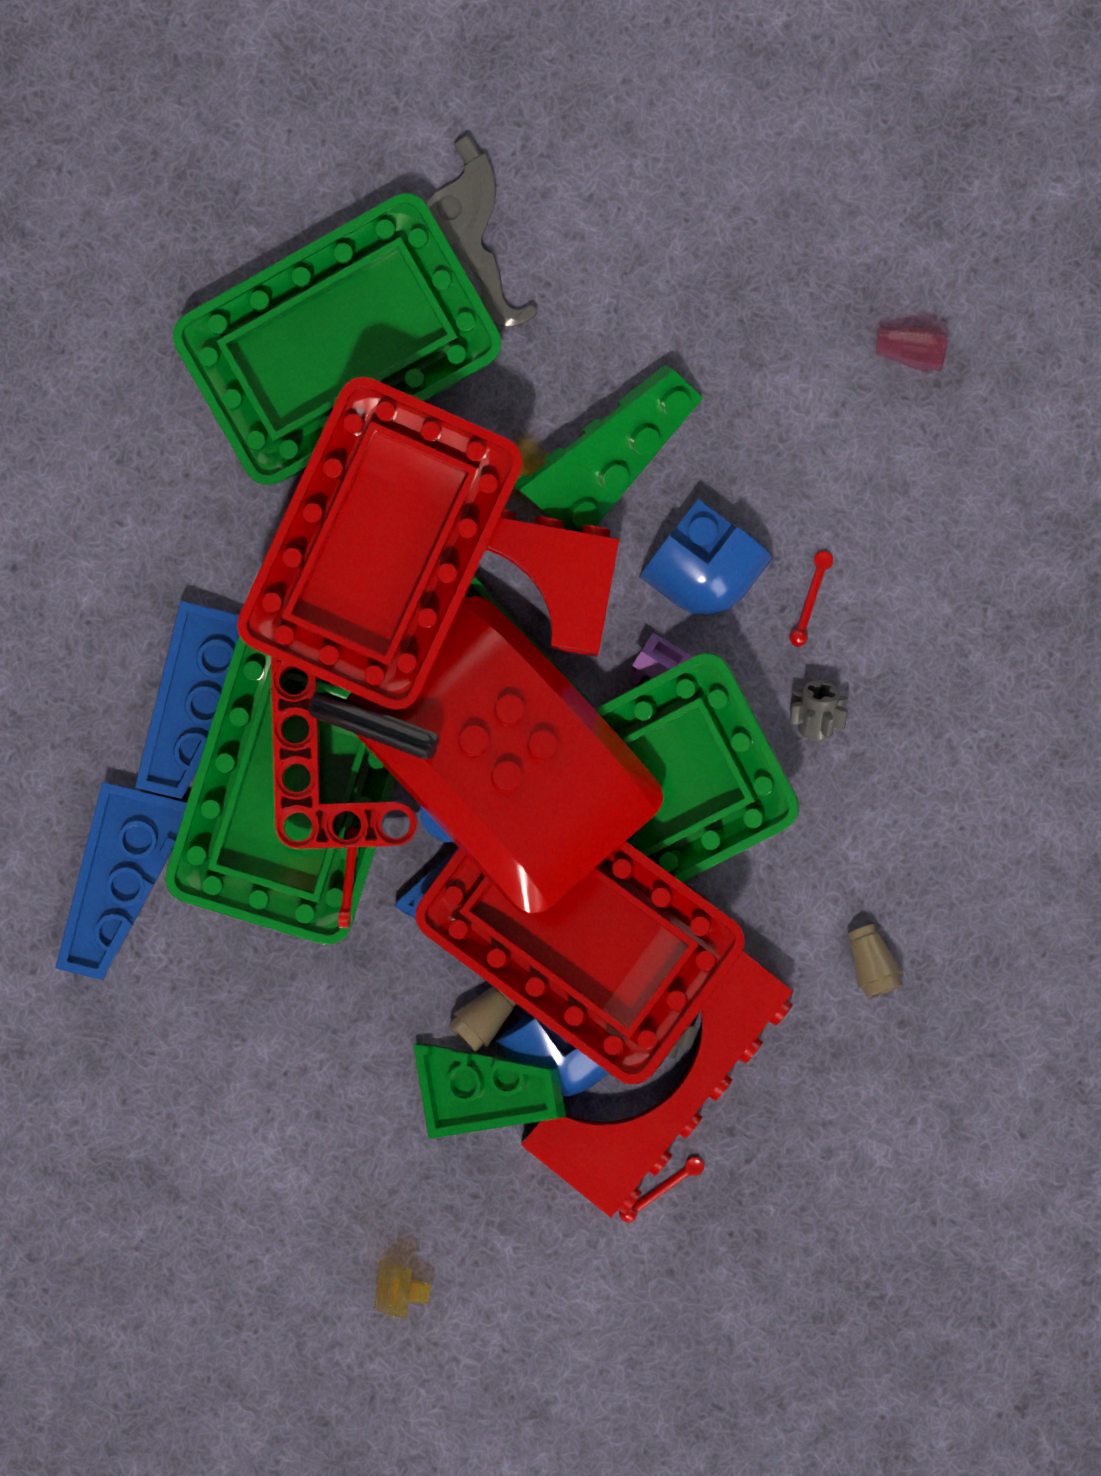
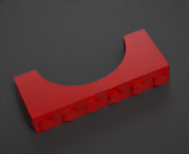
M504 510L486 551L494 553L518 567L528 576L541 593L546 603L552 626L551 649L598 657L620 539L610 538L611 530L597 526L583 525L582 532L563 529V521L548 517L536 516L534 524L516 521L515 512Z
M743 951L701 1009V1030L695 1055L683 1078L666 1097L637 1115L616 1121H589L565 1113L566 1117L538 1121L523 1138L521 1146L610 1218L614 1216L618 1209L623 1214H626L642 1194V1191L637 1188L638 1184L648 1172L655 1177L672 1157L673 1154L667 1148L675 1138L680 1135L686 1139L699 1124L703 1116L697 1111L708 1097L717 1101L731 1084L733 1079L727 1074L737 1061L741 1060L746 1064L758 1051L763 1041L757 1036L770 1022L776 1027L790 1011L793 1003L788 998L793 991Z

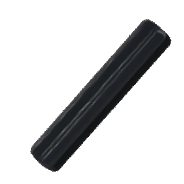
M316 692L311 697V704L308 710L313 718L421 759L433 758L437 753L440 739L434 732L328 692Z

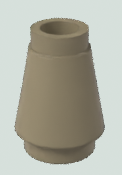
M874 924L858 928L847 934L850 940L858 989L864 990L867 999L886 994L903 986L899 976L903 971L879 932H877Z
M493 986L453 1013L455 1019L448 1027L466 1047L475 1053L482 1045L486 1048L488 1047L516 1003Z

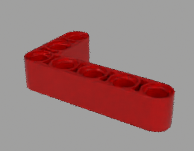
M271 657L275 829L280 841L286 846L296 849L399 846L411 841L418 831L419 822L414 810L404 803L322 804L319 719L313 718L308 710L311 704V697L316 692H319L318 677L307 673L308 685L305 690L300 694H289L283 688L282 678L287 670L294 667ZM298 715L307 720L310 730L309 735L304 741L294 744L286 739L283 728L289 718ZM295 764H302L307 767L311 775L309 786L301 792H293L285 784V773L289 767ZM392 810H401L406 813L410 821L408 832L401 838H392L383 829V819ZM345 811L355 813L361 822L360 832L350 840L338 836L334 828L335 819ZM298 812L307 815L312 823L310 835L302 841L292 839L286 831L288 818Z

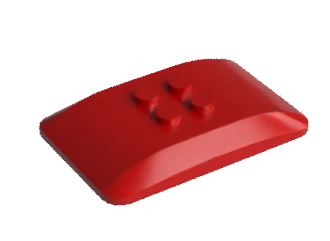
M359 377L346 383L337 398L239 614L237 628L243 642L257 651L387 709L397 711L407 709L413 705L423 690L520 475L523 462L521 452L516 444L503 436L375 379Z
M474 596L463 600L423 690L413 705L407 709L396 711L382 707L353 693H350L346 700L438 735L440 742L436 755L430 759H421L355 734L513 907L521 913L537 915L550 909L651 820L662 806L664 798L662 788L649 770L560 671L498 608L485 598Z
M624 842L550 909L537 915L524 914L513 907L468 856L458 848L420 900L415 915L418 928L424 935L616 1079L626 1084L635 1085L646 1082L653 1076L739 959L745 947V936L742 928L733 919L628 842Z

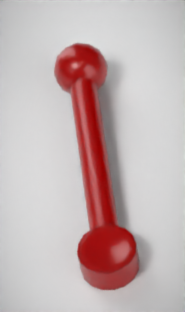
M827 551L817 553L814 558L816 570L797 628L789 634L790 643L795 647H802L808 641V635L805 631L825 570H828L833 564V557Z
M357 827L348 828L344 833V839H353L358 835L360 829ZM347 847L342 904L338 917V926L341 928H349L351 924V900L357 847Z
M696 1156L688 1158L684 1168L635 1202L626 1214L619 1210L620 1219L625 1223L633 1222L640 1210L689 1175H700L704 1170L703 1161Z

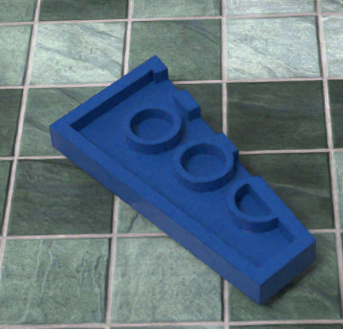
M184 601L179 602L136 777L135 788L180 799L183 798L198 769L236 642L240 636L237 628L239 615Z
M102 782L55 969L99 980L105 979L172 853L187 802Z

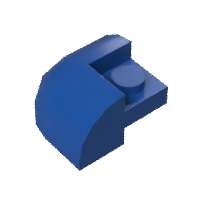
M697 499L639 577L676 606L692 614L714 615L731 609L739 602L773 558L764 547L741 528L735 527L700 499Z
M530 1013L495 1038L510 1060L558 1068L562 1097L579 1094L610 1074Z

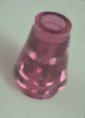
M881 327L877 339L876 355L884 356L889 360L929 374L930 370L941 372L947 351L948 334L938 332V327Z

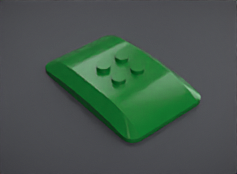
M406 193L386 200L185 314L177 321L172 337L177 352L244 470L254 482L264 486L279 484L306 469L341 390L352 379L359 377L372 378L426 402L488 366L497 358L501 350V337L497 327L428 206L421 198Z
M239 636L168 863L165 883L171 895L181 902L324 945L339 943L348 935L352 927L376 847H357L351 900V924L349 928H341L338 926V917L342 904L347 847L296 849L286 846L278 838L275 829L271 656L251 648ZM295 667L287 670L282 678L284 690L292 695L303 692L308 685L307 673ZM318 678L320 693L328 692L344 699L351 693ZM298 715L289 718L283 728L286 739L294 744L304 741L309 735L310 730L307 720ZM319 720L322 804L390 802L397 779L355 733ZM295 764L289 767L285 773V784L293 792L305 790L311 780L307 767L302 764ZM351 811L342 812L335 819V832L343 839L344 833L348 828L357 827L361 829L359 817ZM299 812L291 815L286 822L288 835L297 841L305 840L312 831V823L309 817Z
M704 653L694 656L595 709L654 776L663 792L664 798L659 811L626 842L679 881L684 882L778 834L796 821L800 808L797 794L734 673L724 658L717 654Z

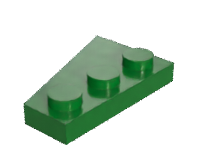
M413 1044L429 1139L566 1117L558 1068L431 1044Z

